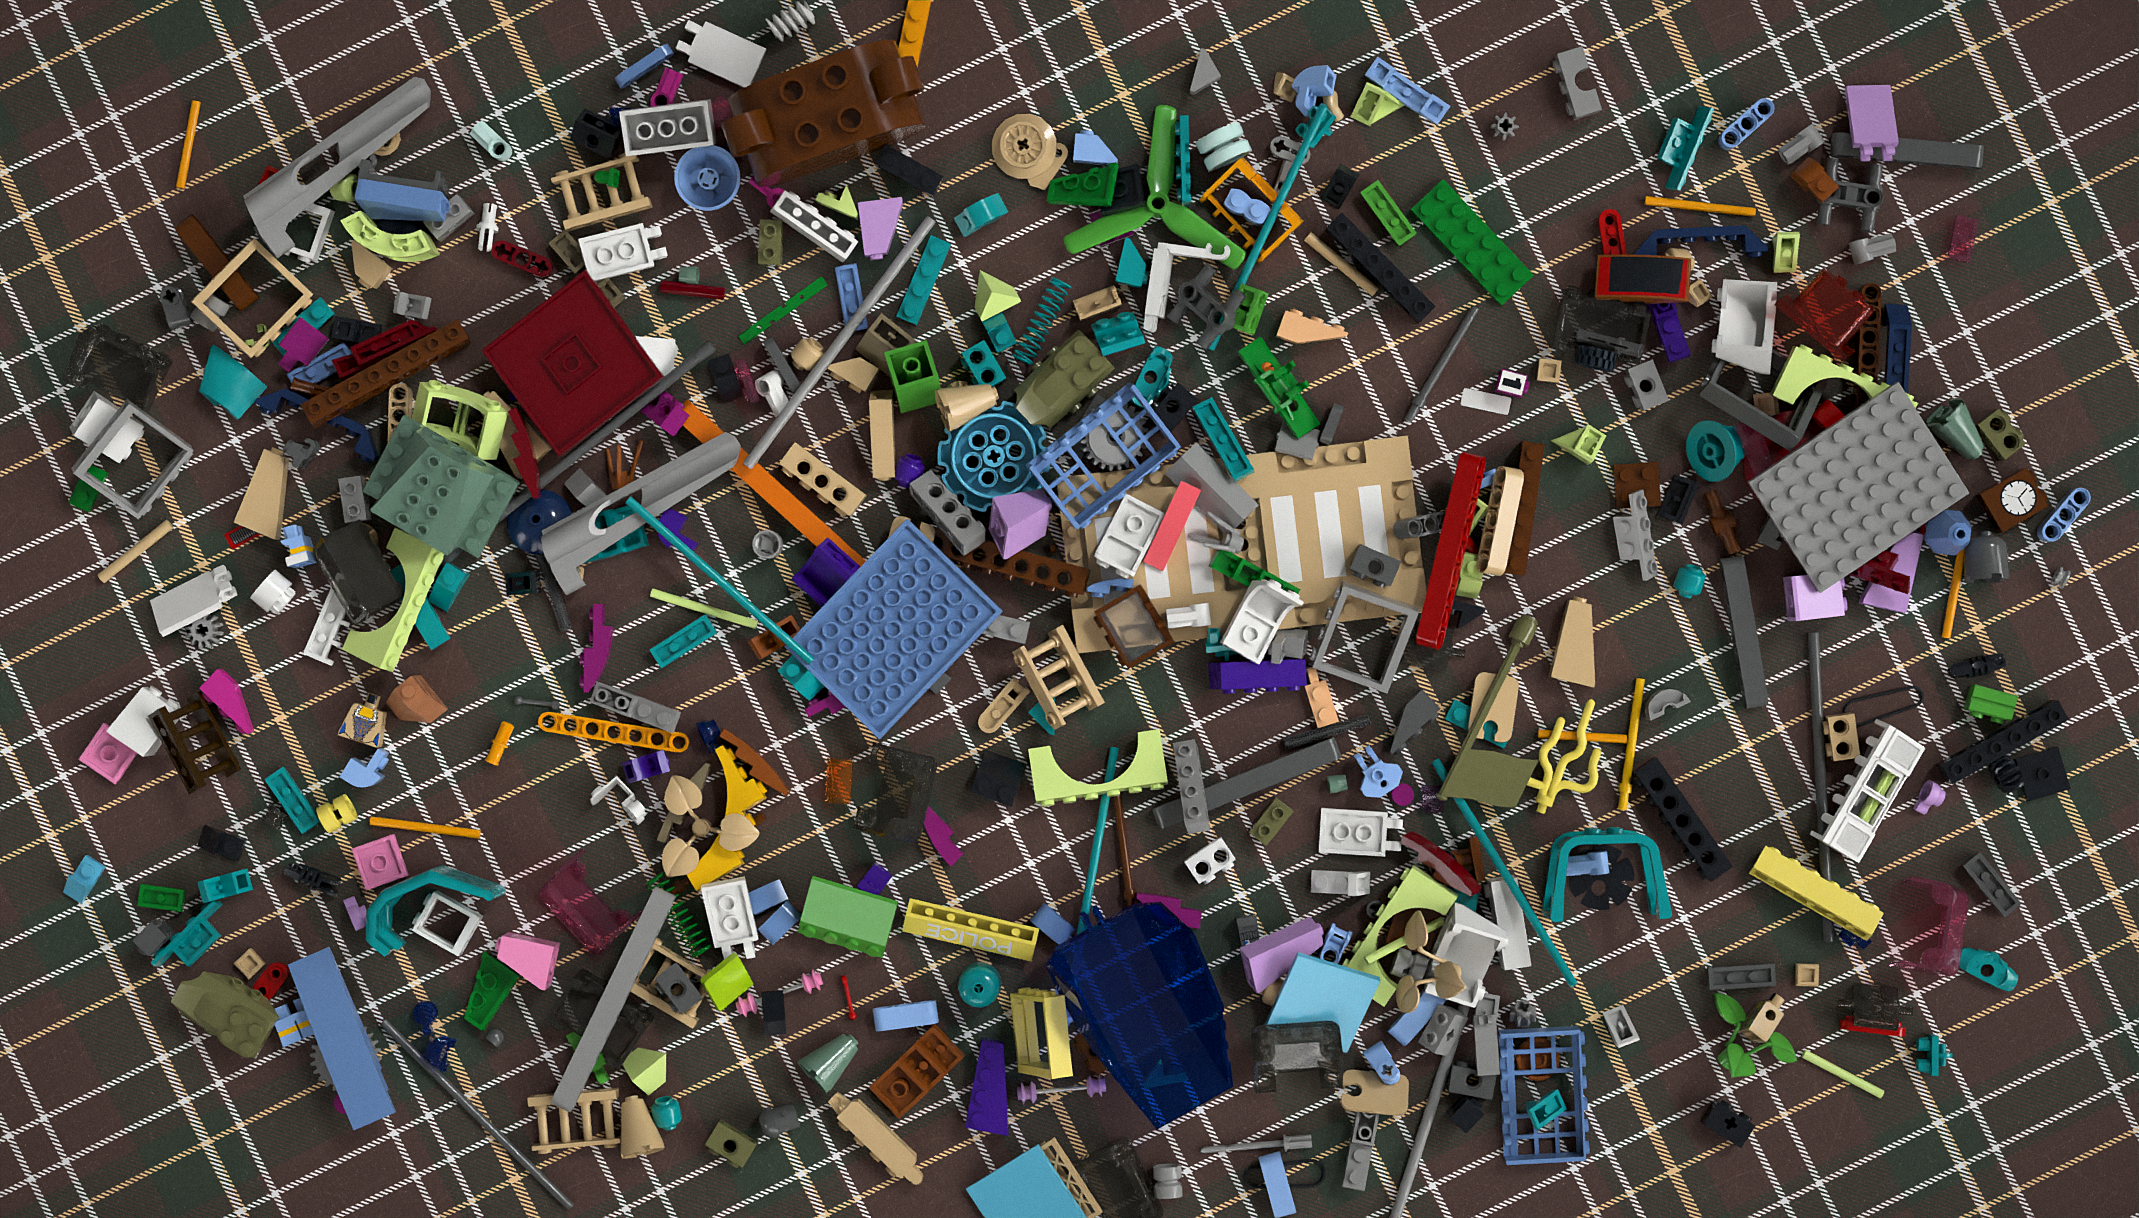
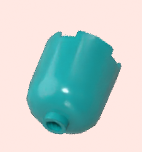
M976 962L969 964L959 976L958 991L960 997L971 1007L982 1008L989 1006L1001 992L1002 981L1000 974L988 963Z

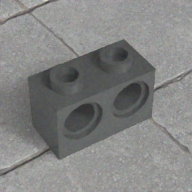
M163 918L151 921L132 941L136 944L135 948L142 955L150 956L164 948L169 943L170 938L177 932Z

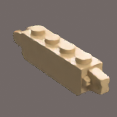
M839 1092L831 1097L828 1103L838 1114V1125L846 1132L850 1130L855 1135L854 1140L863 1147L865 1145L871 1150L869 1154L877 1162L881 1160L887 1166L885 1169L894 1178L898 1176L900 1179L905 1176L916 1185L923 1181L924 1175L915 1165L917 1153L860 1099L850 1101Z

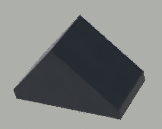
M540 571L505 574L507 596L541 593Z

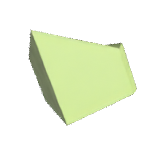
M1367 82L1352 112L1351 118L1371 126L1372 123L1403 107L1404 104L1387 91Z
M980 270L974 308L981 321L1021 302L1014 287Z
M1587 424L1586 427L1553 439L1551 442L1588 465L1594 461L1606 435Z
M638 1047L621 1061L632 1082L648 1095L666 1082V1053Z

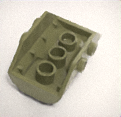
M1079 330L1059 348L1054 346L1046 354L1049 358L1043 363L1038 361L1030 369L1033 373L1014 389L1017 393L1015 408L1032 426L1047 425L1051 429L1069 412L1073 415L1082 406L1080 402L1085 397L1090 399L1098 391L1096 387L1115 369L1107 358Z
M205 971L193 980L182 981L171 1000V1003L178 1009L180 1015L204 1028L208 1034L217 1036L220 1043L246 1058L252 1057L256 1059L279 1018L268 998L264 997L260 991L249 988L238 978Z

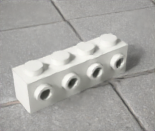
M785 190L770 210L772 214L841 262L847 259L858 243L852 233L838 228L835 221L818 214L819 211L810 204H804L800 201V197L791 191L787 192Z

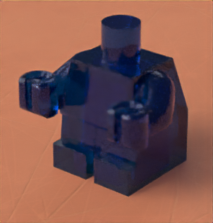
M430 1035L423 1057L427 1058V1062L432 1067L445 1072L448 1067L446 1060L449 1053L447 1051L449 1052L450 1048L455 1047L457 1040L446 1036Z

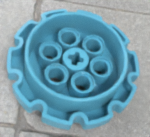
M1003 401L1000 407H991L954 431L948 432L946 428L944 429V432L948 434V440L940 441L938 446V465L946 467V473L941 477L951 493L964 495L963 504L980 512H986L987 508L992 506L993 497L1042 488L1025 464L1047 448L1042 446V441L1047 436L1042 426H1032L1015 408L1014 403ZM999 429L1006 432V438L1001 442L994 439V433ZM982 435L985 438L984 445L981 447L974 446L972 443L974 436ZM1013 445H1018L1022 448L1020 456L1012 457L1009 454V450ZM991 451L1000 454V457L997 458L998 462L994 463L991 459L988 460V456H991ZM975 456L979 459V464L976 468H969L966 462L969 457ZM1050 464L1041 472H1039V474H1041L1042 472L1047 473L1049 471ZM1008 466L1014 467L1016 470V475L1011 479L1006 478L1003 474L1004 469ZM991 472L994 474L995 478L991 484H985L982 481L984 473Z

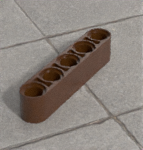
M190 214L174 227L213 278L231 261L193 214ZM238 269L220 285L240 311L245 310L259 298L256 291Z

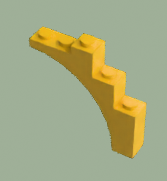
M722 745L715 751L723 766L727 782L725 817L733 813L741 814L754 826L756 823L750 813L746 815L745 811L767 798L765 795L767 789L762 781L757 782L754 778L746 781L748 775L742 766L738 767L734 761L737 759L731 747L727 749L726 746ZM718 834L711 848L699 860L697 867L691 873L686 874L696 891H701L702 884L713 883L745 864L742 860L745 857L742 850L730 851L720 845L719 838L721 834Z

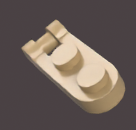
M1013 677L980 715L978 724L985 733L995 732L1029 694L1030 690L1027 687H1022L1018 683L1019 680ZM1011 690L1018 694L1015 700L1008 695Z

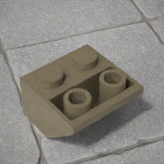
M881 313L867 330L855 350L890 377L884 352L917 343V341Z

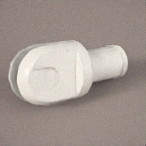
M489 203L483 204L482 221L476 225V230L480 231L478 244L480 251L483 249L484 233H489L487 252L492 249L493 233H498L499 228L495 224L497 209L495 204L491 205L490 213L488 212Z

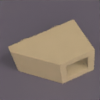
M860 357L830 364L827 368L832 371L830 376L840 382L842 379L850 382L848 387L859 394L861 390L867 393L880 371L877 367Z

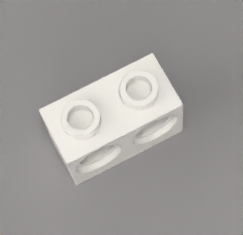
M1220 836L1185 859L1184 862L1199 884L1201 882L1207 884L1216 878L1214 874L1219 870L1225 872L1233 867V861L1236 859ZM1217 850H1224L1226 852V859L1224 861L1218 862L1214 859V853ZM1199 862H1205L1208 865L1206 873L1199 874L1196 872L1195 868Z

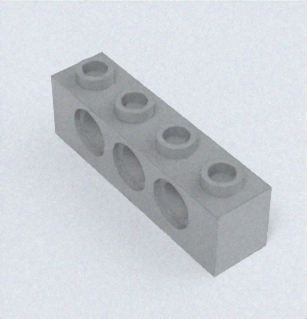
M929 470L910 483V495L963 556L985 542L986 530L980 521L976 522L969 508L966 505L962 506L958 501L957 495L947 489L940 475H935L932 470ZM946 510H952L953 512H952V513H946V512H944V511H946ZM964 525V526H966V528H963V529H962V528H959L958 526Z
M1195 739L1173 743L1184 822L1188 834L1209 831L1210 824L1201 764Z

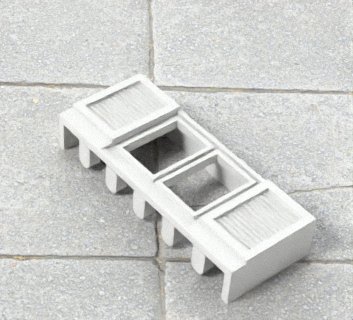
M1878 719L1874 723L1882 727L1884 731L1879 739L1873 736L1867 737L1866 743L1873 747V750L1868 758L1861 755L1855 758V763L1862 766V769L1856 778L1849 774L1844 777V782L1850 785L1851 788L1845 797L1839 794L1833 796L1832 800L1840 805L1835 815L1832 816L1828 813L1822 815L1821 820L1829 824L1823 836L1814 831L1810 833L1816 839L1858 863L1876 835L1875 831L1904 781L1910 776L1925 750L1924 746L1893 726ZM1877 764L1896 775L1885 796H1882L1866 785ZM1862 791L1880 802L1869 823L1850 812Z

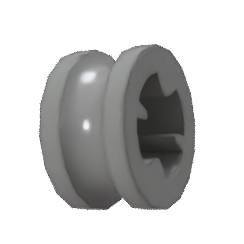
M2059 566L2052 577L2051 584H2058V587L2063 589L2069 580L2071 571H2064L2063 567Z

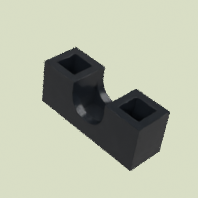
M886 144L875 162V166L906 181L917 190L932 198L936 196L944 181V176Z

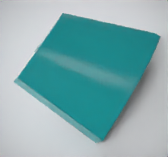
M213 344L209 349L210 354L204 368V376L200 383L199 392L214 406L221 405L237 420L262 394L267 386L238 361Z
M628 505L618 509L600 511L596 517L595 526L598 529H606L636 512ZM644 525L582 564L649 546Z

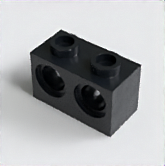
M1462 1095L1446 1111L1449 1118L1465 1133L1485 1115L1481 1110L1483 1108L1481 1103L1474 1096L1468 1097L1467 1095Z

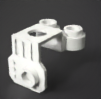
M617 776L603 787L598 786L591 793L592 798L590 802L594 806L618 784L629 795L622 802V808L628 816L639 825L647 815L645 807L635 799V794Z

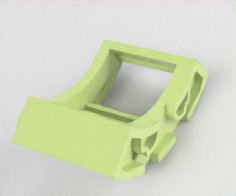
M361 210L340 220L348 233L357 242L388 259L402 262H418L440 255L431 236L422 230L409 234L386 233L379 230L373 219H370Z
M430 380L429 382H420L412 419L446 439L458 443L460 447L483 460H497L508 412L501 407V403L498 401L490 400L466 389L442 384L437 380ZM432 397L446 398L459 402L453 428L426 423ZM471 407L485 415L480 438L465 432Z

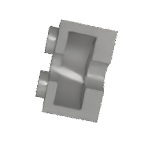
M1658 690L1645 703L1646 719L1651 721L1664 715V709L1668 705H1671L1673 708H1679L1691 701L1684 693L1678 690Z

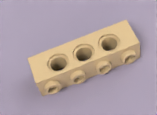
M796 442L779 463L783 466L781 471L791 478L793 475L801 479L799 482L801 486L808 491L813 488L818 492L816 497L824 503L832 502L836 505L834 510L843 517L847 514L852 517L867 497L866 494ZM802 462H808L810 465V471L807 474H801L798 470ZM820 475H825L828 479L827 485L823 488L818 487L816 484V479ZM838 488L844 489L846 493L845 498L841 501H837L834 498V492Z

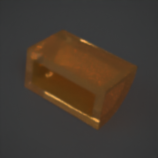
M827 758L825 802L851 804L853 759Z

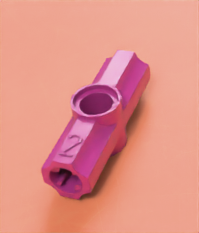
M666 67L656 92L651 97L649 107L658 106L657 100L660 96L667 98L666 105L674 104L673 100L684 75Z

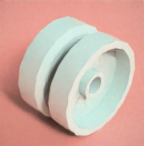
M1239 122L1214 130L1195 143L1200 154L1213 152L1204 160L1208 172L1224 167L1252 152L1248 140L1236 141L1244 133Z

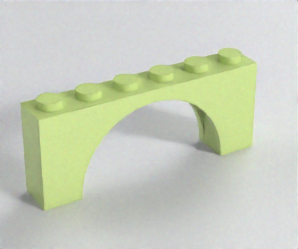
M1800 344V347H1792L1770 395L1793 405L1797 397L1808 386L1819 380L1834 377L1843 378L1855 383L1868 395L1869 399L1890 385L1883 382L1878 385L1872 382L1873 377L1862 372L1860 376L1852 373L1853 368L1843 363L1837 366L1832 363V358L1820 354L1819 357L1811 354L1813 349ZM1907 394L1908 398L1916 408L1918 403L1913 401L1914 396Z
M394 528L386 548L397 556L404 569L406 586L402 604L395 616L386 625L377 630L359 632L350 629L342 650L380 669L391 672L394 671L399 662L400 655L408 641L410 632L416 623L417 616L425 602L426 595L444 556L437 549L406 531Z
M1160 729L1138 732L1137 752L1129 768L1118 778L1103 784H1085L1070 778L1055 762L1050 746L1028 749L1035 799L1037 804H1041V807L1052 806L1055 801L1062 800L1063 803L1076 802V798L1085 797V800H1093L1102 794H1107V797L1120 795L1121 791L1129 790L1130 794L1142 792V788L1151 787V790H1159L1168 784Z
M1415 865L1411 869L1406 868L1400 877L1403 880L1399 887H1393L1387 896L1390 898V901L1386 906L1384 904L1381 905L1375 914L1378 916V919L1374 924L1370 922L1363 932L1367 936L1363 942L1357 941L1352 949V952L1355 954L1351 960L1346 958L1342 966L1380 977L1379 986L1372 999L1384 1007L1395 992L1398 984L1388 977L1379 959L1370 964H1367L1364 956L1377 950V938L1381 927L1394 914L1410 908H1427L1446 915L1458 897V893Z

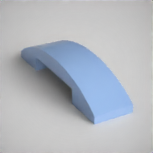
M1379 57L1376 58L1365 74L1373 83L1390 93L1402 104L1437 125L1450 108V105L1420 88Z

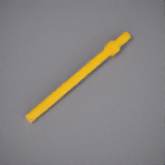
M1636 678L1622 783H1619L1618 792H1620L1618 809L1626 811L1629 793L1632 792V784L1630 783L1645 679Z

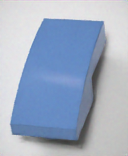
M1133 579L1101 581L1088 586L1087 591L1091 592L1092 597L1104 598L1105 594H1109L1110 586H1115V591L1127 592L1128 588L1133 587Z
M780 879L749 892L754 916L788 900Z

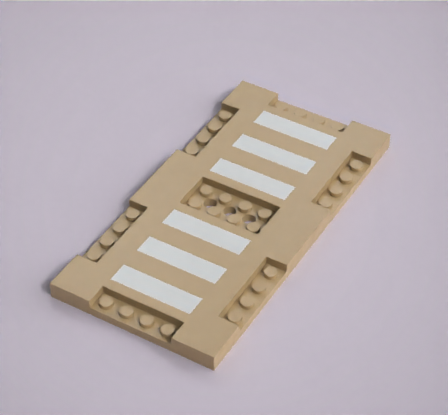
M1408 436L1320 446L1315 449L1312 461L1276 451L1246 455L1254 468V473L1236 481V483L1258 506L1245 518V527L1243 529H1236L1241 531L1240 536L1247 540V550L1240 551L1239 554H1232L1301 589L1298 595H1300L1299 599L1304 602L1302 607L1297 606L1290 610L1278 629L1326 624L1327 619H1325L1327 609L1329 606L1333 607L1335 599H1333L1334 591H1336L1337 586H1341L1342 581L1418 608L1419 613L1422 612L1427 591L1419 537L1398 539L1393 532V526L1397 520L1417 516ZM1221 458L1213 459L1230 476ZM1174 464L1162 465L1154 473L1146 474L1143 477V481L1134 488L1131 486L1125 491L1126 494L1166 514L1178 488L1165 474ZM1134 469L1092 473L1091 475L1106 492ZM1086 474L1067 476L1076 489L1089 479ZM1064 480L1057 484L1058 498L1062 501L1072 491ZM1090 484L1080 492V495L1088 505L1101 496L1093 484ZM1076 496L1064 505L1073 518L1085 509ZM1123 498L1111 502L1108 505L1109 508L1103 514H1096L1090 519L1091 523L1083 529H1075L1060 511L1066 563L1091 570L1084 595L1078 594V598L1070 596L1078 653L1116 649L1115 646L1111 648L1104 636L1108 634L1104 627L1099 628L1093 618L1096 616L1094 611L1126 592L1115 591V586H1110L1109 594H1105L1104 598L1092 597L1091 592H1088L1087 588L1101 581L1126 579L1115 573L1116 568L1109 565L1107 569L1097 564V558L1094 557ZM1196 504L1187 519L1164 570L1161 571L1143 562L1151 546L1150 543L1134 577L1129 575L1127 578L1133 579V587L1128 588L1127 592L1140 584L1143 586L1175 642L1207 638L1208 628L1215 627L1220 629V636H1224L1249 588L1209 567L1217 549L1204 547L1203 544L1205 542L1188 537V534L1192 533L1222 541L1225 536ZM1359 544L1402 561L1391 586L1386 585L1385 588L1372 584L1373 579L1365 576L1363 580L1352 575L1353 571L1349 567ZM1371 561L1368 569L1371 573L1376 574L1380 570V565L1377 561ZM1135 594L1105 611L1126 648L1163 642ZM1347 595L1337 622L1404 614ZM1209 603L1211 625L1168 628L1166 609Z

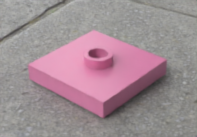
M103 723L78 760L113 784H117L138 753L107 733L106 731L110 726Z
M395 834L351 849L366 890L409 875Z

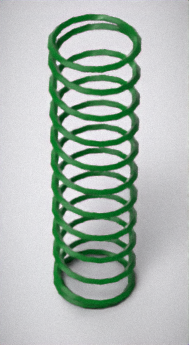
M662 872L646 882L645 885H648L647 889L649 890L655 887L662 888L670 879L650 887L665 874V872ZM673 886L665 891H672L675 887ZM681 901L671 907L672 910L668 913L666 918L669 919L677 916L671 922L670 925L675 926L680 924L675 930V933H681L685 931L681 935L680 940H686L690 938L685 943L684 947L688 948L694 946L690 950L689 954L692 955L691 958H695L698 955L705 952L706 950H708L712 946V944L706 945L700 950L691 953L698 945L705 941L707 937L693 944L687 945L692 939L699 935L702 932V930L688 937L682 938L692 928L698 925V923H695L685 929L678 931L680 927H682L686 922L693 918V915H691L682 921L674 923L681 915L687 912L689 908H686L679 913L669 916L676 908H678L680 905L684 903V901Z

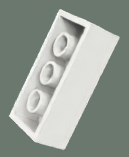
M711 99L629 109L619 112L626 156L717 144Z
M1511 875L1516 884L1518 885L1517 877ZM1502 877L1486 879L1487 884L1483 885L1485 898L1490 900L1493 923L1506 930V935L1509 936L1506 948H1502L1498 952L1500 967L1504 970L1531 966L1523 910Z

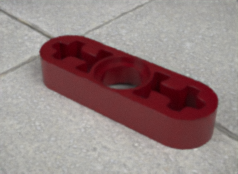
M503 240L496 241L492 245L491 253L499 261L542 278L550 276L553 272V264L546 257ZM505 245V249L509 252H513V248H515L516 250L512 254V261H508L510 256L502 254L500 257L499 252L496 251L497 248ZM526 253L528 255V262L525 265L517 263L516 258L518 254ZM533 257H537L534 260L536 263L543 264L545 261L548 270H543L542 273H539L540 269L532 265Z

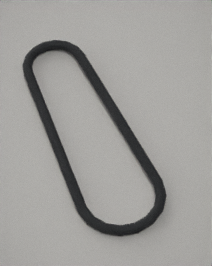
M1907 686L1854 698L1846 703L1843 713H1846L1847 707L1856 701L1909 689L1919 691L1921 698L1918 703L1862 723H1856V727L1864 726L1875 722L1876 719L1881 720L1919 706L1923 702L1924 693L1917 686Z
M1316 1159L1283 1162L1284 1166L1315 1162L1322 1170V1177L1317 1183L1292 1184L1289 1187H1315L1321 1184L1325 1178V1168L1322 1163ZM1261 1166L1250 1167L1245 1170L1243 1182L1247 1187L1251 1189H1267L1266 1185L1254 1186L1246 1181L1247 1173L1252 1170L1261 1169Z

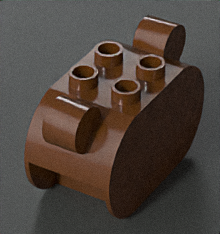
M895 40L875 41L765 78L737 91L727 100L733 117L724 121L721 126L732 157L747 155L757 186H774L883 149L885 144L892 146L918 134L926 125L915 95L922 92L925 88L913 56L901 57Z

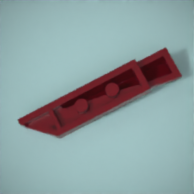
M409 320L350 347L353 354L331 361L343 382L437 331L434 326L431 328L421 325L417 321Z

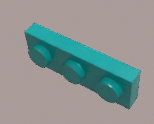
M319 297L297 316L290 325L282 329L281 334L272 343L284 356L288 351L278 344L299 317L319 330L336 314Z
M705 614L651 648L650 652L660 668H663L718 632Z
M1454 699L1444 719L1468 731L1471 707ZM1486 721L1483 725V739L1504 749L1508 741H1493L1494 734L1497 732V725L1494 721Z
M285 767L280 768L264 779L301 834H304L320 823L317 813Z

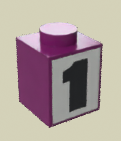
M1501 369L1494 392L1521 398L1523 394H1527L1529 389L1528 375Z

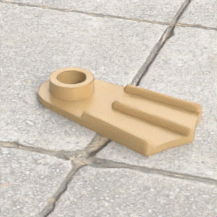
M1056 143L1057 150H1062V155L1054 157L1052 164L1044 173L1028 179L1030 186L1042 190L1048 187L1050 180L1054 178L1068 157V150L1065 145Z

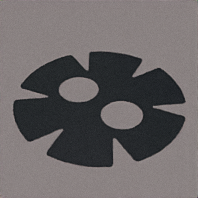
M1594 845V851H1607L1608 860L1612 865L1611 871L1608 874L1601 875L1581 874L1569 876V884L1575 897L1587 891L1581 902L1586 907L1594 910H1609V896L1616 906H1619L1631 893L1632 888L1621 883V881L1634 880V870L1628 858L1616 864L1622 853L1619 849L1609 845ZM1584 849L1578 855H1586L1588 850ZM1601 880L1607 885V891L1604 895L1596 896L1593 894L1591 887L1595 881Z

